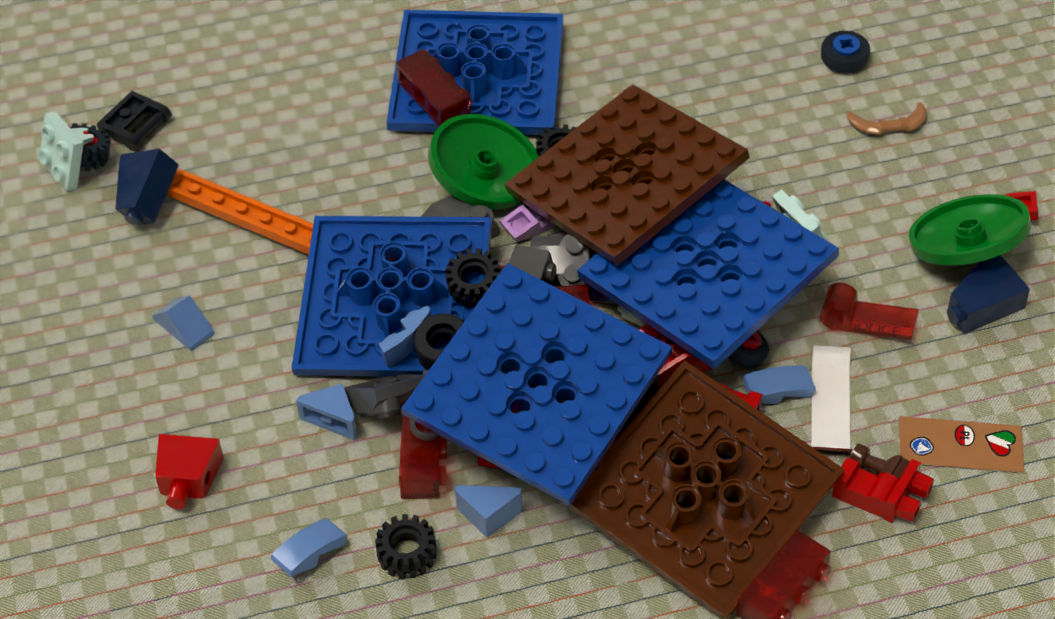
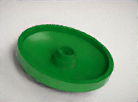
M464 114L446 120L435 131L428 149L430 168L444 189L465 203L473 206L483 205L492 210L508 209L522 204L521 201L507 192L504 184L539 157L530 140L514 126L500 119L481 114Z
M997 194L967 196L945 202L922 214L912 224L909 230V240L913 253L926 262L938 265L972 264L1002 255L1019 245L1031 230V219L1027 206L1016 198Z

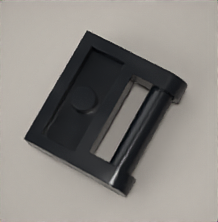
M131 91L97 123V128L103 129L104 134L108 133L109 137L124 143L127 148L135 152L142 146V141L155 128L172 117V113L167 106L135 91ZM149 113L153 114L135 133H131Z

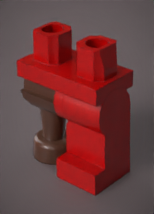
M858 443L850 458L847 457L841 466L844 469V473L834 485L832 497L874 515L884 516V520L892 524L897 516L913 522L920 510L921 501L909 497V495L913 493L926 499L932 491L934 479L919 471L921 462L911 459V461H908L901 455H895L888 460H884L870 455V448ZM866 467V468H868L869 470H871V471L877 473V474H878L877 477H876V475H874V474H872V473H870V472H867V471L863 470V468Z

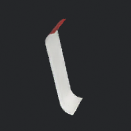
M813 346L812 381L816 391L812 395L811 447L816 450L852 451L850 449V347Z

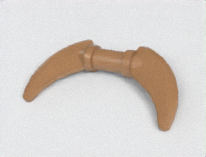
M918 102L915 111L908 117L888 121L879 120L878 122L863 119L851 111H847L846 115L848 121L857 129L870 134L882 135L891 131L910 132L917 129L926 119V109L921 102Z

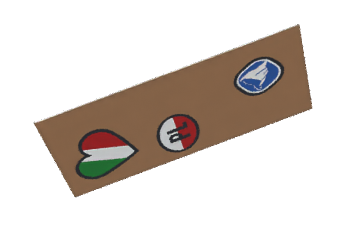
M899 416V452L908 461L914 459L921 462V465L1024 473L1022 426Z

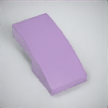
M523 204L500 220V224L516 242L532 238V236H537L556 226L533 209H527Z

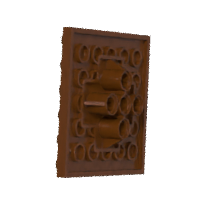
M632 84L504 185L509 194L618 266L746 162L750 156L747 148Z
M684 360L609 447L570 506L565 505L721 619H729L844 473V469ZM729 455L732 459L723 460L719 456ZM683 460L686 463L682 465H676L673 462ZM708 478L713 482L710 484H703L699 480H705ZM735 497L738 498L740 502L730 503L726 499H731ZM689 502L694 506H692L691 508H682L678 504H684Z

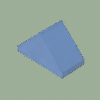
M190 295L175 298L152 315L153 320L190 351L214 335V330Z
M343 384L307 393L297 398L296 403L301 420L355 441L358 436L355 417Z
M455 486L457 510L486 537L522 512L521 487Z

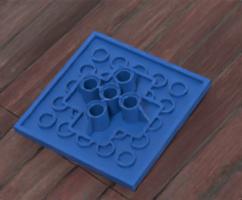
M404 10L386 121L387 130L435 132L446 120L464 114H481L500 119L514 126L524 135H539L541 132L545 133V129L548 127L553 130L556 119L563 14Z
M723 179L618 266L599 253H596L577 270L579 279L715 369L839 256V248Z
M315 216L291 368L293 375L397 377L401 374L422 375L426 369L420 364L416 349L400 362L388 368L382 358L378 343L384 341L387 336L393 333L403 331L400 320L411 311L420 310L427 305L431 310L432 316L436 314H452L459 317L463 322L467 319L474 308L471 307V302H468L467 307L461 305V300L455 302L453 295L450 296L445 269L447 265L450 266L449 260L452 257L457 260L456 253L460 251L463 255H466V249L470 248L472 253H476V248L482 249V255H484L486 250L490 252L491 217ZM471 272L466 274L462 280L468 284H476L483 281L486 276L481 272ZM451 339L439 340L433 344L432 348L444 350Z
M507 263L402 406L401 410L402 414L570 506L672 354V346Z

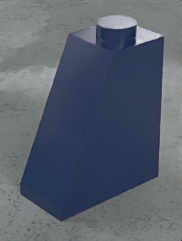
M161 149L121 154L115 210L125 216V220L132 225L139 226L141 224L155 223L179 164Z
M1001 255L981 261L951 293L947 309L948 318L952 324L958 326L963 334H966L1025 309L1030 288Z

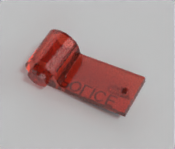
M834 283L828 287L820 313V320L831 330L912 340L919 309L858 301L857 291L852 286L846 283Z

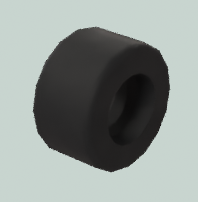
M436 314L425 319L416 329L414 345L419 362L426 370L432 367L443 352V350L432 348L433 344L439 340L452 339L464 323L459 317L452 314Z

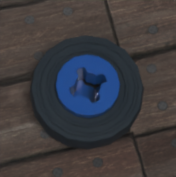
M841 30L833 32L826 36L821 45L822 61L831 70L837 72L851 73L859 71L866 66L870 58V44L867 39L853 31Z

